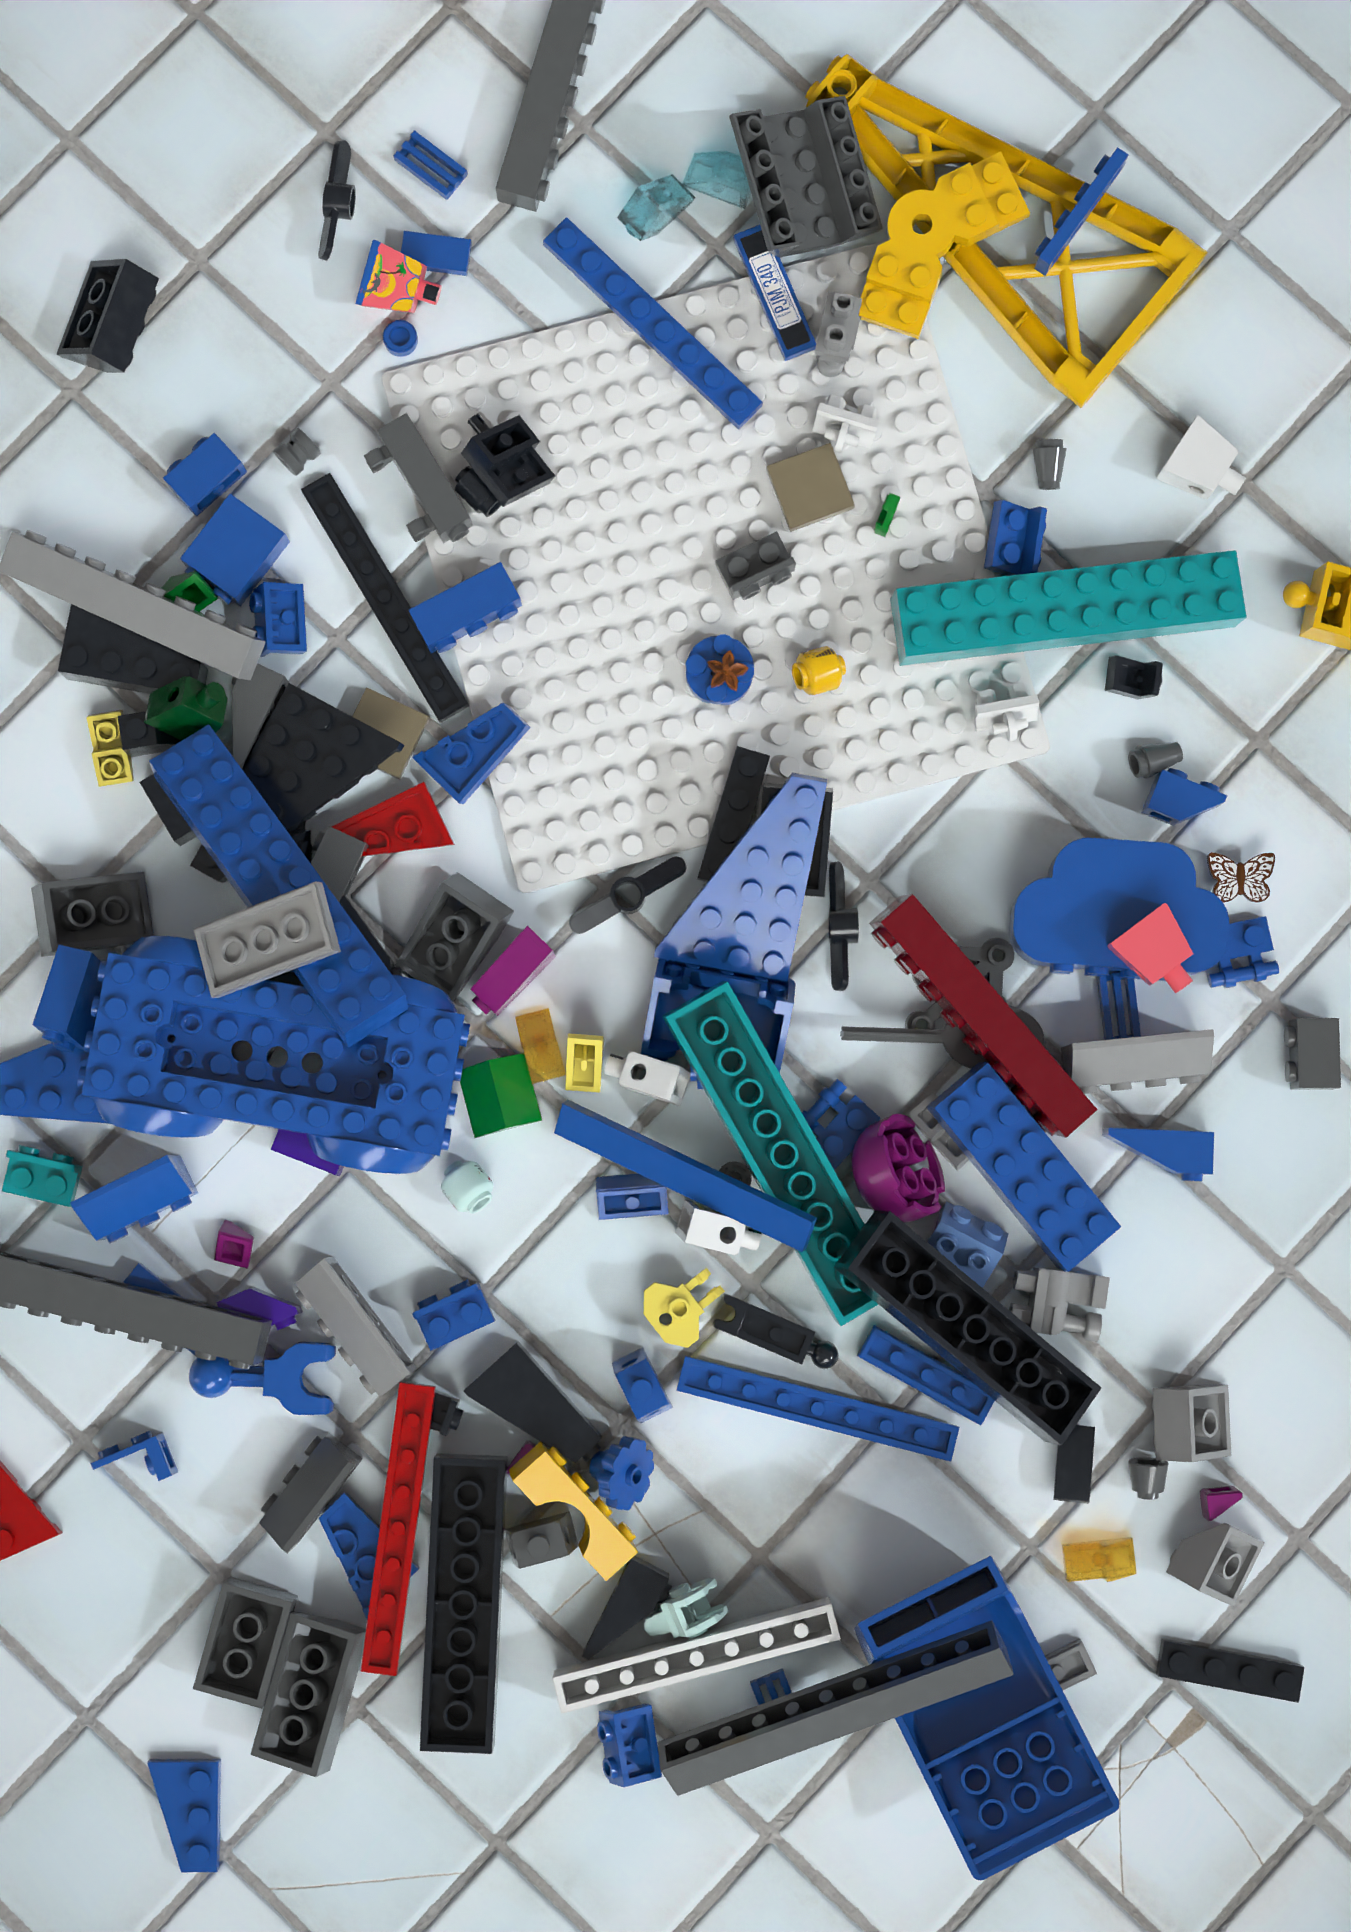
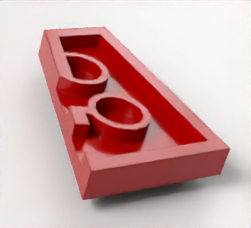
M425 782L331 826L367 843L369 848H367L366 852H363L362 856L455 845Z
M1 1461L0 1561L63 1533L41 1511L42 1508L34 1499H31L17 1483L18 1480Z

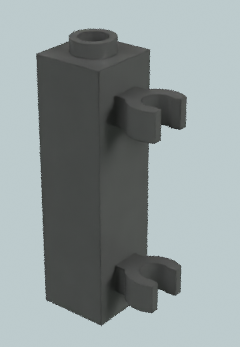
M405 413L378 429V435L384 446L368 452L364 455V458L373 473L380 471L393 461L425 512V516L417 518L406 525L413 540L418 542L434 530H436L443 543L449 540L455 542L465 537L469 533L468 529L473 526L471 518L408 414Z

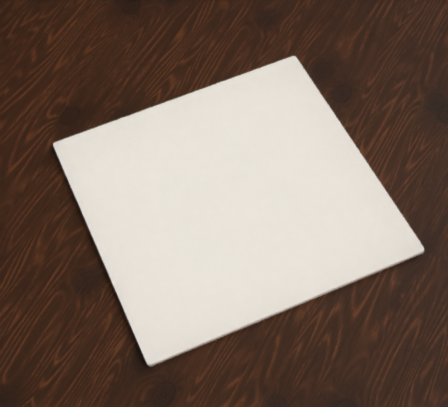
M888 240L784 267L816 343L828 291L860 298L877 246ZM749 276L657 300L658 304L763 402L762 407L739 430L614 312L387 371L382 375V382L392 419L395 420L405 413L408 414L454 491L457 485L455 481L456 476L465 467L470 466L461 452L470 439L477 435L467 423L477 413L480 414L489 428L520 415L540 440V443L535 448L536 452L555 475L550 484L505 507L501 506L489 517H486L483 513L478 514L455 491L471 518L473 526L468 529L469 533L458 541L452 542L449 540L445 543L442 542L436 530L430 532L425 537L439 594L501 562L521 599L522 606L517 608L518 613L504 621H500L498 618L486 624L488 628L474 637H469L468 634L456 640L457 645L454 646L473 720L499 704L505 703L531 727L488 776L517 885L522 893H530L707 845L737 746L770 755L749 827L761 815L763 783L784 784L791 773L827 779L826 788H833L832 811L1035 757L1049 751L1050 743L1039 706L1037 707V720L1028 722V728L1017 730V740L1009 742L1005 732L993 734L992 729L977 732L975 729L974 716L978 691L994 690L997 701L1009 699L1007 695L1009 687L1015 684L1026 683L1031 695L1035 694L1023 652L899 666L890 598L896 588L1001 577L1000 573L984 568L989 532L927 318L919 339L860 319L854 349H851L848 362L846 361L839 375L826 377L817 368L815 350L784 361ZM830 394L842 397L846 401L844 410L857 413L859 405L863 404L875 407L877 409L876 419L879 420L872 447L867 448L861 445L853 447L844 444L841 453L835 452L855 508L790 532L766 471V466L831 443L833 450H835L837 441L824 438V434L812 431L820 402L825 403ZM892 493L901 498L887 535L883 537L874 533V527L887 494ZM413 494L419 518L423 517L426 514ZM777 531L790 558L793 557L796 562L795 571L791 572L792 577L778 585H773L770 582L760 587L761 592L749 599L742 600V597L732 600L715 565V560ZM720 634L729 635L731 638L741 642L749 650L754 662V677L749 691L739 701L730 705L702 702L691 692L686 681V661L693 647L703 639ZM828 646L837 655L843 657L846 673L842 675V682L839 688L816 695H809L803 689H798L792 676V665L796 663V659L801 652Z

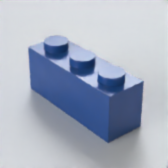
M499 562L409 609V613L430 653L437 650L439 653H443L456 646V640L468 634L469 637H474L484 632L488 628L486 624L498 618L500 621H504L518 613L517 608L521 607L522 603L505 568Z

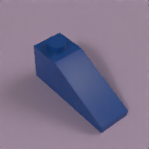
M1104 1128L1102 1130V1136L1169 1173L1181 1174V1181H1203V1175L1213 1174L1214 1132Z

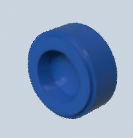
M395 320L384 329L383 341L386 349L392 355L404 357L410 355L416 349L418 336L411 323L405 320Z

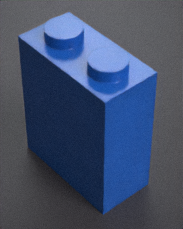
M230 493L180 559L187 567L184 571L185 573L196 571L203 580L214 587L213 593L220 600L228 605L233 601L241 607L290 541L283 531Z
M58 945L32 1024L43 1033L42 1038L54 1042L53 1047L62 1051L74 1052L75 1048L84 1050L88 1030H94L96 1018L91 1016V1007L94 996H100L102 982L98 981L101 961L92 952Z

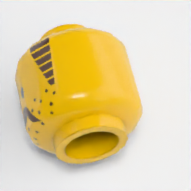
M828 646L801 652L796 659V663L792 665V676L798 689H803L809 695H816L839 688L842 682V675L846 673L843 657L837 655Z

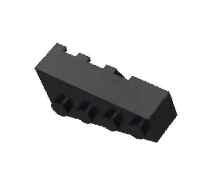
M71 604L58 672L67 680L148 694L184 676H190L206 684L208 668L202 662Z

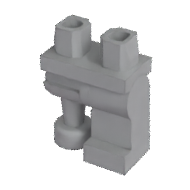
M828 291L814 353L816 354L817 368L826 377L839 375L846 361L848 362L851 349H854L861 318L859 312L862 298Z
M1033 1267V1271L1017 1270L1014 1272L1013 1289L1030 1292L1028 1306L1011 1303L1009 1311L1036 1333L1057 1335L1062 1331L1081 1332L1085 1340L1097 1342L1101 1334L1102 1315L1088 1312L1084 1318L1067 1314L1068 1303L1105 1309L1110 1277Z

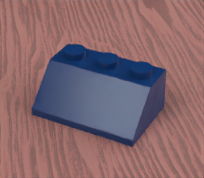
M165 1155L70 1202V1204L96 1241L107 1239L110 1244L129 1235L126 1229L138 1223L143 1228L160 1220L158 1213L170 1207L173 1212H176L192 1204L190 1197L198 1194V1191L181 1156Z

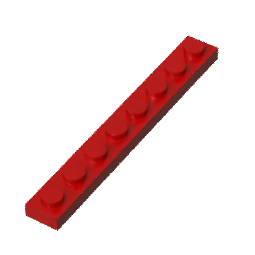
M408 1382L399 1383L361 1672L397 1676L436 1386Z

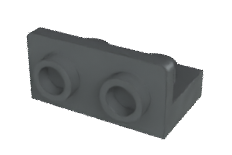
M776 531L715 560V565L732 600L742 597V600H746L760 593V587L770 582L773 585H778L792 577L791 572L795 571L796 562L793 557L790 558Z

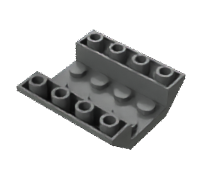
M845 96L817 100L801 111L763 116L761 109L733 113L729 116L769 253L780 258L832 248L883 229Z

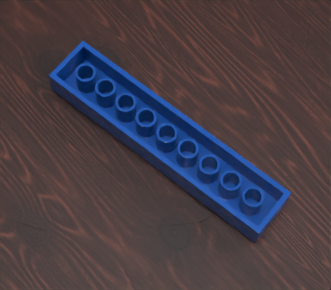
M210 725L205 726L149 760L159 785L248 908L315 881L322 882L341 952L293 969V972L348 1048L409 1009L406 993Z

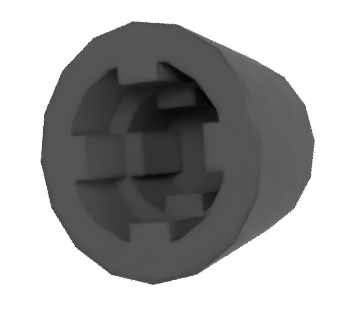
M1150 1457L1130 1459L1128 1463L1132 1490L1137 1492L1138 1498L1146 1500L1158 1499L1159 1493L1164 1492L1168 1461H1160Z

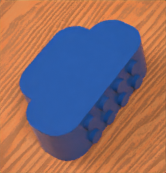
M1081 838L1072 841L1058 853L1049 867L1047 878L1038 879L1030 883L1015 899L1010 912L1009 937L1015 952L1023 960L1033 965L1050 967L1049 973L1070 974L1073 973L1075 968L1085 969V976L1105 977L1109 975V971L1120 972L1119 978L1141 979L1107 945L1160 905L1166 903L1193 952L1189 958L1181 963V966L1190 976L1213 967L1223 957L1229 939V915L1224 903L1214 893L1196 887V871L1193 862L1179 847L1163 842ZM1162 977L1158 981H1165V979Z

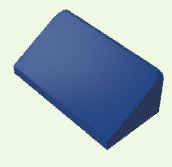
M640 1174L596 1178L599 1220L669 1214L667 1187Z

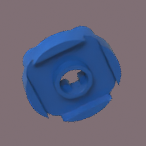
M720 634L703 639L693 647L686 661V681L691 692L699 700L708 704L730 705L743 698L750 689L754 677V662L749 650L741 642L731 638L729 635ZM731 650L734 656V664L742 663L749 668L744 675L737 677V692L729 689L726 682L718 687L711 688L713 678L711 673L713 671L709 668L707 661L716 660L723 664L724 654Z

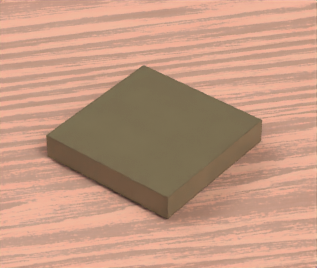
M831 443L766 466V471L790 532L855 508Z
M366 687L352 717L405 745L400 753L395 752L378 765V770L401 779L430 718L428 715Z

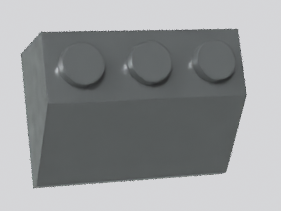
M330 1433L323 1439L317 1436L304 1452L309 1458L301 1468L296 1464L282 1481L287 1485L279 1497L273 1493L261 1508L265 1515L259 1523L287 1554L300 1542L363 1459Z

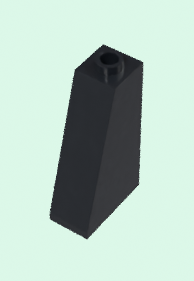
M519 1341L464 1390V1393L474 1401L548 1447L554 1446L564 1457L574 1463L581 1457L587 1462L602 1448L598 1444L602 1439L600 1432Z

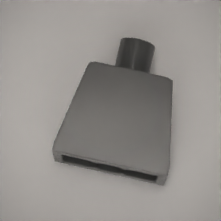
M570 1511L505 1529L513 1564L519 1569L568 1556L579 1547Z

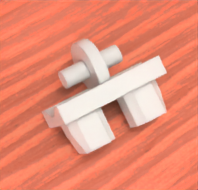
M832 394L828 396L825 403L820 402L812 431L824 434V438L837 441L835 452L841 453L844 444L857 447V445L867 448L872 447L879 420L876 419L877 409L875 407L863 404L859 405L857 413L844 410L846 401L842 397Z
M1026 683L1015 684L1009 687L1007 693L1009 699L997 701L994 690L978 691L974 716L976 732L992 729L993 734L1005 732L1009 742L1017 740V730L1028 728V722L1037 720V707L1039 706L1037 694L1031 695Z

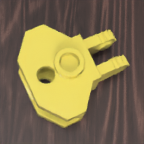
M707 1268L686 1284L682 1282L676 1287L654 1282L644 1290L643 1314L665 1343L688 1348L699 1339V1316L705 1312L703 1309L725 1292L719 1285L706 1293V1296L699 1302L696 1301L690 1291L697 1285L704 1283L711 1275ZM663 1313H668L672 1317V1321L667 1325L662 1324L659 1320Z

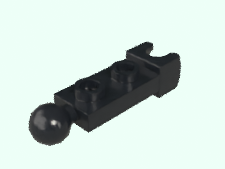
M725 1294L724 1301L735 1309V1316L730 1321L714 1320L712 1325L714 1328L735 1337L737 1336L801 1365L806 1355L810 1356L814 1365L821 1369L831 1368L838 1361V1349L833 1343L829 1341H821L817 1344L812 1342L815 1331L734 1296Z

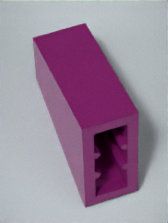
M527 926L473 985L471 991L476 996L472 1001L486 1015L492 1010L498 1016L556 957L553 950Z

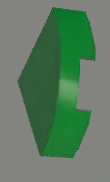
M892 493L887 494L874 527L875 534L886 537L897 510L900 496Z

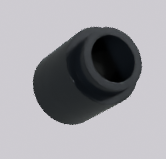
M470 466L465 467L456 476L455 481L457 485L455 486V491L478 514L483 513L486 517H489L502 506Z

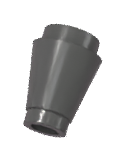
M1062 439L1036 440V448L1032 449L1040 490L1060 489L1067 448H1063Z
M1178 742L1136 746L1135 750L1130 751L1128 755V762L1133 775L1136 778L1143 777L1145 779L1183 760V752Z

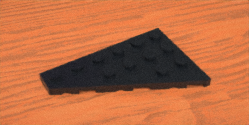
M288 683L242 770L287 832L296 830L301 822L317 814L316 811L333 798L338 799L358 784L363 776L370 775L379 768L378 765L395 752L400 753L405 745ZM201 844L190 866L218 882H226L228 879Z

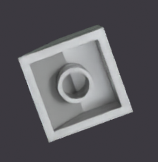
M1228 1385L1153 1388L1151 1406L1154 1413L1155 1434L1153 1436V1445L1155 1447L1156 1460L1198 1462L1231 1456Z

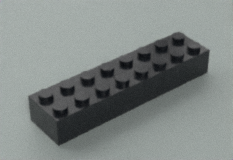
M875 1210L834 1266L837 1271L1044 1442L1062 1446L1102 1388L891 1211Z
M437 1453L434 1457L420 1751L492 1754L495 1746L508 1456Z

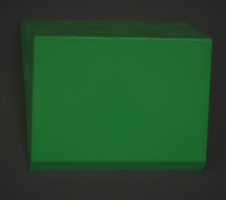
M525 1053L487 1060L462 1069L460 1084L474 1138L542 1121Z

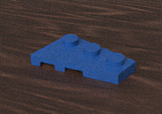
M501 703L469 722L465 728L451 736H446L438 741V744L425 752L421 751L412 758L459 804H465L531 727L508 704Z
M345 1491L319 1517V1520L336 1556L340 1559L348 1576V1581L353 1591H355L363 1607L364 1615L368 1620L380 1526ZM414 1561L412 1563L411 1577L420 1568Z
M149 1759L147 1762L181 1873L218 1872L220 1868L221 1759Z

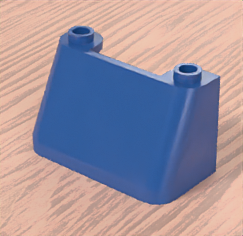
M658 959L640 1054L661 1061H667L668 1058L676 1055L677 1050L682 1051L662 1015L719 982L727 981L780 1073L794 1006L796 987L794 980L788 978V982L667 959Z

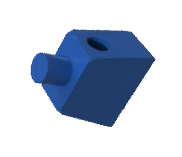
M643 1347L612 1362L614 1374L636 1419L640 1423L673 1408Z

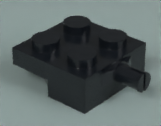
M479 413L468 420L467 423L477 435L470 439L461 454L502 507L550 484L554 479V473L535 450L540 440L520 415L492 428H489Z

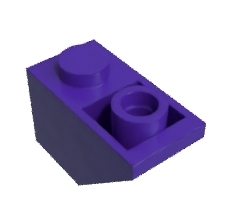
M256 1287L246 1289L216 1302L218 1307L272 1320L271 1326L275 1324L277 1331L296 1323L295 1315L303 1312L300 1305Z

